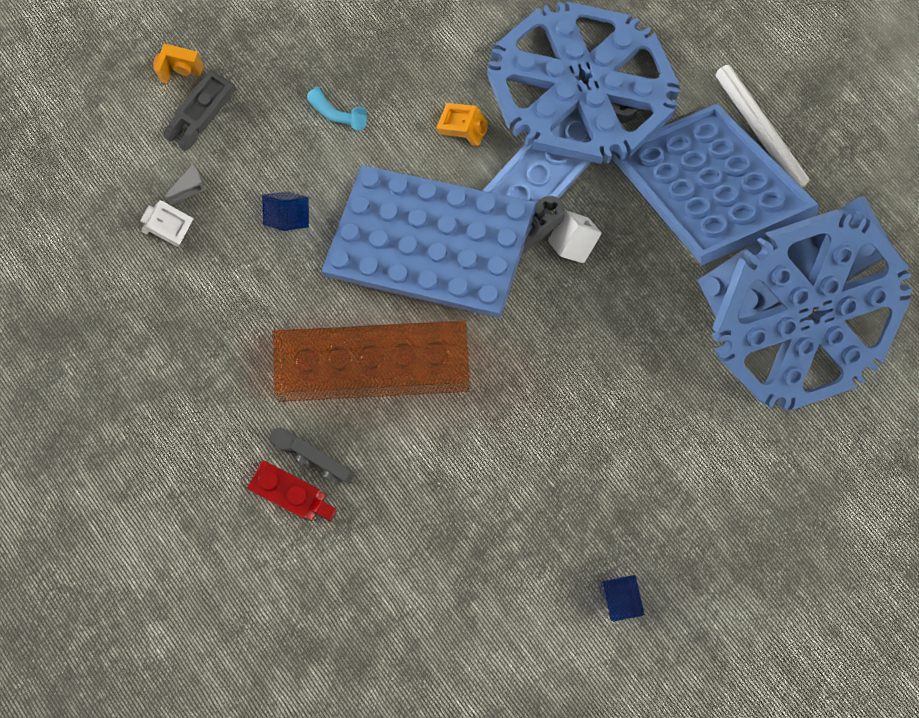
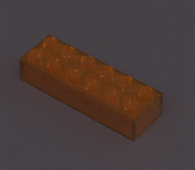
M466 320L273 330L274 394L279 402L469 392Z

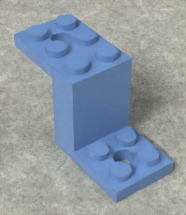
M858 197L839 210L852 214L849 224L853 221L856 213L869 218L890 243L866 197ZM826 233L795 242L788 249L789 259L807 279ZM769 236L763 238L771 244ZM758 241L752 243L697 280L715 317L718 315L739 257L749 265L751 262L744 256V251L748 250L753 255L759 254L762 248ZM864 244L859 249L846 282L884 260L872 244ZM760 280L754 281L748 287L738 313V320L769 310L781 303Z

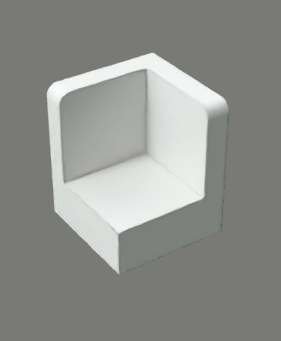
M565 210L562 223L553 230L548 242L560 257L584 263L602 232L588 217Z

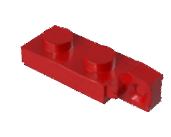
M262 460L247 487L249 491L304 520L307 518L313 521L315 515H318L332 522L337 513L335 507L323 502L326 494L321 492L320 489L265 460Z

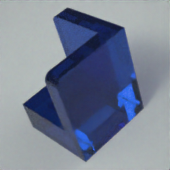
M292 192L262 195L263 224L265 226L281 231L309 227V197Z
M635 575L606 580L598 584L601 597L606 599L609 617L612 622L645 615Z

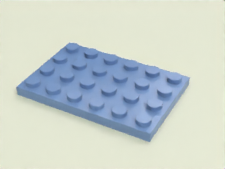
M718 104L661 127L630 157L627 152L625 159L621 160L617 152L611 151L612 160L701 266L752 244L759 237H767L766 232L803 221L818 214V203Z
M361 165L321 272L327 278L501 319L523 252L524 242L528 236L535 214L536 202Z

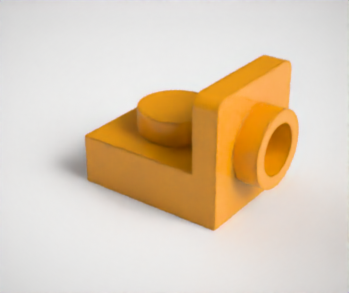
M164 43L161 52L155 56L153 68L160 82L167 84L172 70L184 76H189L190 74L201 76L204 65L197 51Z
M446 103L436 129L441 135L467 138L472 146L479 147L483 136L487 132L488 120L477 106Z

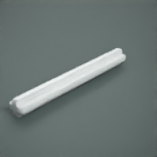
M730 65L721 67L716 73V78L772 159L802 188L806 186L809 182V177Z

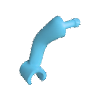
M316 86L308 92V102L326 119L332 122L349 124L355 130H362L366 127L367 111L364 107H355L351 110V113L341 112L330 105L320 87Z

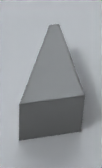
M194 164L189 167L165 194L171 205L206 190Z

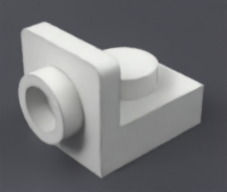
M160 200L154 207L149 205L140 220L145 223L141 232L145 234L151 232L178 247L194 218Z

